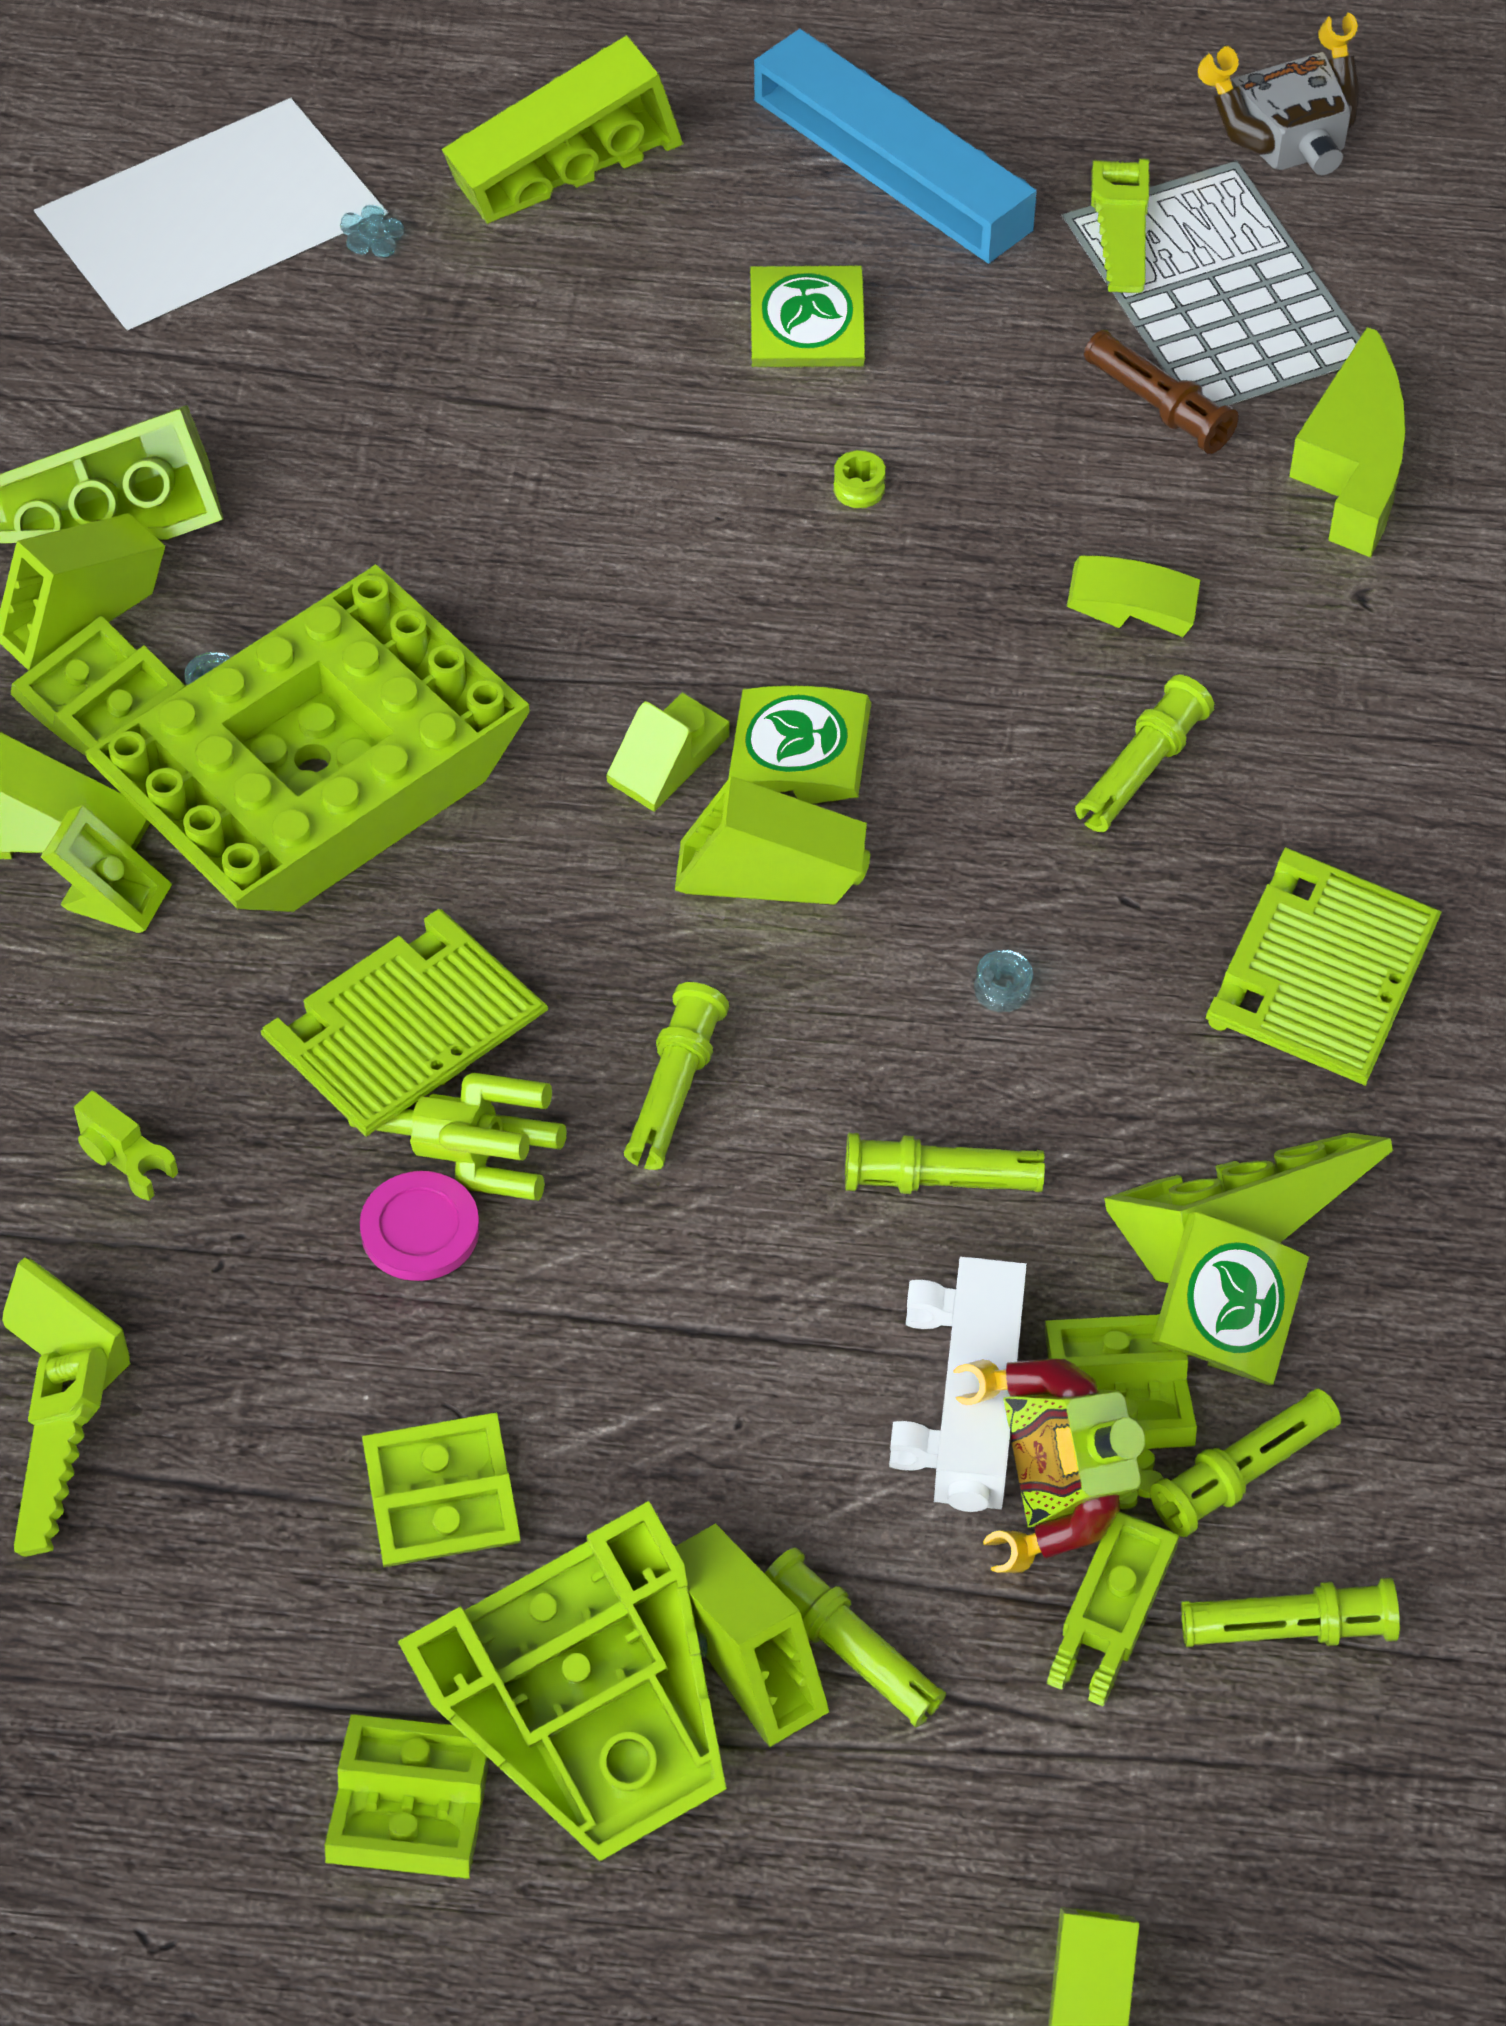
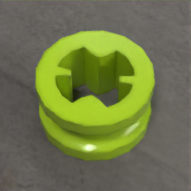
M861 450L845 453L838 458L834 465V494L836 498L844 505L852 508H867L878 503L885 493V465L882 459L874 453Z

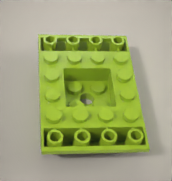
M374 565L89 748L85 753L87 760L237 909L294 912L486 782L530 711L529 704L380 567ZM310 759H321L329 763L326 768L318 772L302 771L298 768L303 762Z

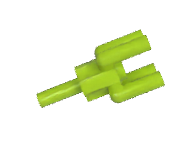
M480 1073L468 1074L463 1079L461 1098L431 1094L429 1097L421 1096L414 1110H404L376 1130L411 1136L410 1142L416 1156L456 1161L455 1180L467 1190L539 1201L544 1192L545 1182L542 1175L486 1167V1161L489 1156L523 1161L528 1155L530 1145L561 1150L567 1135L564 1124L499 1115L495 1113V1108L491 1103L498 1102L547 1109L552 1098V1087L549 1083ZM348 1120L349 1125H350L351 1127H355V1126Z

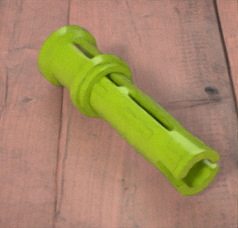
M1174 675L1165 684V695L1153 709L1145 710L1138 717L1134 738L1084 799H1081L1075 806V812L1079 819L1084 818L1090 810L1094 812L1084 823L1088 828L1097 832H1105L1111 826L1114 818L1162 759L1177 755L1185 747L1186 735L1195 723L1206 720L1214 711L1215 704L1212 696L1198 681L1189 676Z
M685 982L675 988L672 996L673 1003L676 1006L669 1027L662 1029L656 1039L657 1053L661 1058L656 1067L652 1083L630 1141L624 1149L626 1159L638 1166L645 1145L651 1144L644 1169L658 1170L664 1166L665 1156L687 1093L691 1087L695 1071L702 1069L710 1062L713 1054L710 1039L715 1025L727 1016L729 1010L727 998L718 990L705 984Z
M848 1133L845 1159V1190L856 1191L859 1185L898 1187L900 1193L911 1194L912 1191H918L919 1185H938L1042 1192L1045 1174V1163L1042 1162H1044L1045 1154L1043 1150L1012 1151L921 1145L920 1139H914V1136L903 1135L900 1142L861 1140L859 1133Z
M1316 1388L1309 1392L1305 1398L1269 1421L1264 1422L1257 1429L1223 1451L1220 1449H1205L1196 1456L1194 1466L1172 1480L1161 1478L1150 1487V1496L1158 1515L1174 1533L1181 1537L1189 1536L1198 1528V1521L1222 1505L1233 1507L1239 1503L1246 1492L1247 1484L1280 1462L1288 1459L1292 1454L1314 1441L1326 1431L1339 1426L1341 1416L1335 1402L1326 1392ZM1288 1429H1292L1291 1434H1289L1288 1436H1286L1285 1438H1283L1282 1440H1280L1264 1452H1260V1448L1262 1446L1266 1445L1267 1443H1269L1270 1441H1272ZM1201 1488V1493L1192 1498L1191 1494Z
M791 1548L784 1552L764 1574L800 1610L808 1640L813 1643L823 1641L910 1719L912 1725L919 1727L927 1721V1717L924 1715L925 1711L932 1716L943 1702L946 1692L941 1687L938 1688L850 1610L851 1600L848 1598V1593L840 1586L831 1588L804 1564L805 1555L798 1548Z
M1391 1577L1380 1578L1378 1585L1348 1588H1336L1332 1582H1321L1320 1586H1314L1313 1594L1249 1597L1245 1599L1204 1602L1182 1601L1181 1603L1182 1630L1186 1647L1201 1644L1317 1636L1318 1641L1325 1643L1327 1646L1338 1645L1340 1639L1346 1637L1382 1635L1387 1642L1398 1641L1400 1618L1396 1587Z

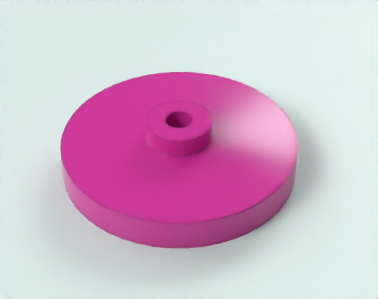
M413 1171L388 1179L370 1194L360 1216L362 1244L370 1260L385 1273L404 1280H432L453 1272L470 1257L479 1237L478 1209L473 1197L458 1181L436 1172Z

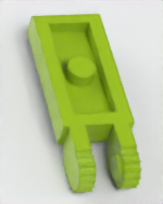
M1120 1511L1118 1512L1106 1535L1098 1545L1065 1620L1062 1634L1064 1638L1050 1669L1047 1680L1048 1685L1061 1690L1064 1688V1685L1070 1681L1075 1670L1076 1659L1081 1645H1087L1105 1653L1100 1668L1095 1670L1091 1679L1088 1701L1100 1706L1105 1705L1118 1676L1122 1661H1129L1176 1551L1180 1535Z

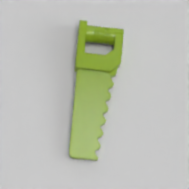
M1139 158V162L1092 161L1091 206L1098 212L1099 234L1102 235L1101 246L1104 247L1102 256L1106 258L1104 268L1108 270L1106 280L1110 282L1108 284V292L1141 293L1145 288L1149 159ZM1111 183H1116V184H1118V183H1120V184H1123V183H1124V184H1137L1138 186H1134V185H1113V184H1111Z
M99 1347L63 1356L58 1352H50L41 1355L39 1358L28 1422L34 1425L14 1542V1551L23 1557L54 1550L51 1539L59 1531L56 1520L64 1513L61 1501L69 1494L67 1482L74 1476L72 1463L79 1457L80 1453L77 1445L85 1436L82 1426L89 1422L101 1405L107 1370V1357ZM75 1380L65 1392H61L63 1383Z

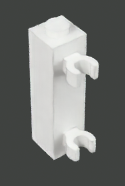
M959 1257L956 1289L944 1288L935 1282L927 1280L909 1281L905 1325L917 1329H932L941 1325L952 1326L941 1431L930 1430L921 1424L909 1421L893 1422L889 1467L906 1471L919 1470L925 1467L937 1468L934 1502L947 1503L961 1511L977 1512L986 1508L1002 1509L1010 1438V1427L1007 1421L1003 1398L1010 1395L1008 1390H1000L999 1394L993 1399L972 1405L961 1404L956 1400V1396L978 1392L980 1383L977 1376L970 1371L953 1373V1370L959 1365L981 1359L989 1360L996 1364L999 1370L1006 1369L1008 1362H1017L1026 1263Z

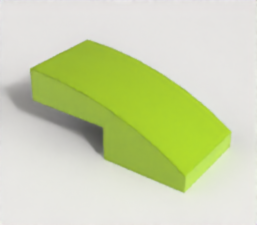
M1079 556L1074 563L1067 607L1117 628H1120L1128 617L1132 616L1184 637L1194 625L1200 579L1141 561L1105 556Z

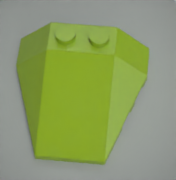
M649 1501L587 1535V1542L466 1610L463 1611L460 1606L398 1641L432 1706L599 1861L604 1860L726 1790L684 1563Z

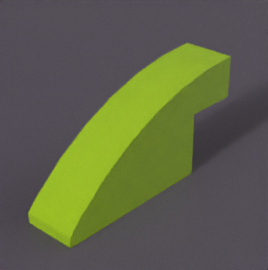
M1369 327L1366 328L1295 439L1289 477L1338 496L1335 501L1328 541L1371 558L1385 531L1395 498L1403 456L1405 416L1404 401L1394 364L1379 332Z

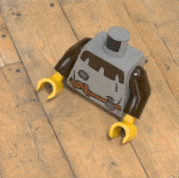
M1347 13L1342 21L1344 36H1339L1333 32L1330 16L1323 22L1319 30V40L1325 48L1332 51V59H1327L1326 55L1320 52L1235 77L1231 80L1230 76L1237 70L1239 62L1237 54L1232 48L1224 46L1217 53V61L1222 70L1216 67L1211 54H1207L1201 60L1198 67L1199 78L1208 86L1216 87L1218 94L1213 97L1226 133L1233 143L1259 154L1272 168L1284 170L1308 162L1316 174L1327 175L1339 167L1343 160L1341 150L1345 147L1347 130L1356 121L1359 99L1355 56L1348 55L1347 44L1357 31V21L1351 13Z

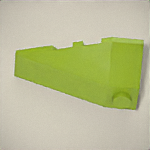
M188 405L0 474V543H16L17 540L127 513L131 514L158 540H168L223 520L209 459Z
M0 732V859H12L13 852L43 853L67 812L81 805L86 807L133 850L136 849L150 822L121 793Z
M1347 1133L1278 1150L1274 1153L1275 1164L1271 1161H1250L1244 1163L1232 1161L1216 1165V1179H1198L1183 1183L1182 1177L1175 1175L1155 1180L1104 1198L1106 1211L1154 1279L1159 1282L1169 1283L1188 1214L1199 1212L1281 1243L1393 1151L1391 1138Z

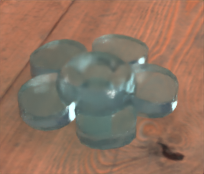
M375 205L364 206L360 216L356 213H346L340 222L342 232L349 235L346 244L351 251L357 254H365L371 247L372 252L378 257H388L395 253V241L402 238L404 227L397 219L390 218L383 221L384 210Z

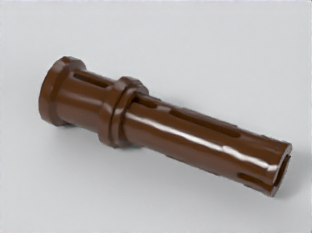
M1102 329L1098 331L1087 343L1084 350V357L1087 362L1094 364L1123 384L1127 389L1159 409L1160 417L1165 425L1171 429H1178L1180 427L1198 440V447L1205 453L1213 454L1219 451L1232 437L1239 420L1238 412L1229 405L1220 407L1204 396L1202 387L1196 382L1188 380L1179 382L1151 363L1147 358L1112 336L1107 330Z

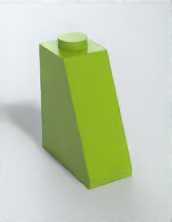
M129 513L17 540L0 608V644L28 670L32 669L99 616L110 622L153 594L165 545Z
M730 776L680 841L675 891L692 895L836 905L852 885L857 886L863 881L870 863V851L865 849L867 823Z
M716 1523L675 1546L684 1563L699 1647L768 1746L775 1745L829 1713L830 1711L800 1610Z
M1060 1907L1049 2026L1129 2025L1139 1922L1134 1916Z

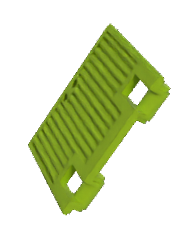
M1285 847L1278 861L1274 876L1270 884H1267L1226 971L1222 986L1217 996L1214 997L1205 1018L1209 1020V1025L1216 1030L1232 1029L1366 1086L1442 911ZM1299 878L1316 884L1309 901L1293 895ZM1390 980H1394V981H1396L1398 984H1394V983H1392ZM1247 990L1264 996L1256 1014L1240 1007Z
M437 909L424 918L426 932L408 944L400 936H397L305 998L306 1014L288 1026L277 1017L262 1027L263 1030L260 1031L261 1035L366 1137L416 1103L421 1096L424 1097L440 1085L445 1084L465 1070L467 1066L548 1011V1006L442 909Z

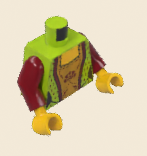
M983 1359L956 1367L953 1373L970 1371L977 1376L980 1383L978 1392L956 1396V1400L961 1404L972 1405L993 1399L999 1394L1000 1390H1008L1010 1396L1003 1398L1010 1427V1437L1028 1528L1035 1527V1533L1030 1535L1019 1531H994L987 1535L983 1542L984 1545H999L1008 1542L1011 1547L1009 1561L1004 1565L994 1566L991 1570L997 1573L1024 1572L1030 1568L1036 1554L1042 1553L1044 1558H1049L1100 1541L1106 1535L1120 1510V1500L1139 1490L1141 1483L1136 1457L1144 1449L1145 1435L1138 1422L1128 1417L1125 1397L1119 1390L1098 1389L1093 1377L1066 1359L1008 1362L1006 1369L999 1370L996 1364Z

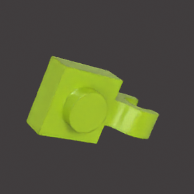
M93 1090L74 1106L80 1131L78 1141L82 1149L98 1164L106 1165L109 1162L127 1175L130 1189L137 1197L150 1201L155 1196L152 1182L144 1176L147 1171L160 1169L171 1178L178 1174L176 1160L170 1150L163 1146L155 1145L141 1136L139 1124Z

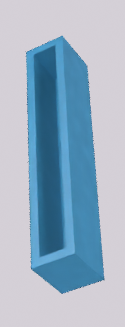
M798 29L754 60V101L986 263L992 262L1033 231L1037 190L1031 187L1024 179L1016 177L994 162L983 151L975 149L956 136L945 125L936 122L918 110L904 97L895 94L880 84L866 71L857 68L842 58L825 43L819 42L802 29Z

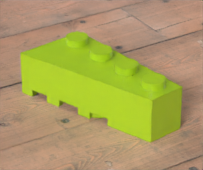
M626 35L563 75L556 77L550 83L516 104L509 106L503 112L477 128L462 135L444 147L442 151L457 185L488 224L550 199L553 188L563 184L574 185L576 188L595 181V171L618 162L623 168H627L643 161L642 152L660 145L666 151L683 145L658 72Z

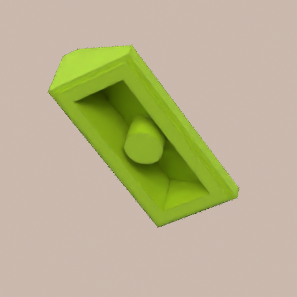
M24 1257L18 1263L3 1311L2 1321L5 1328L41 1355L58 1352L63 1356L94 1347L101 1348L107 1357L104 1390L130 1365V1356L123 1328L31 1258L27 1259Z

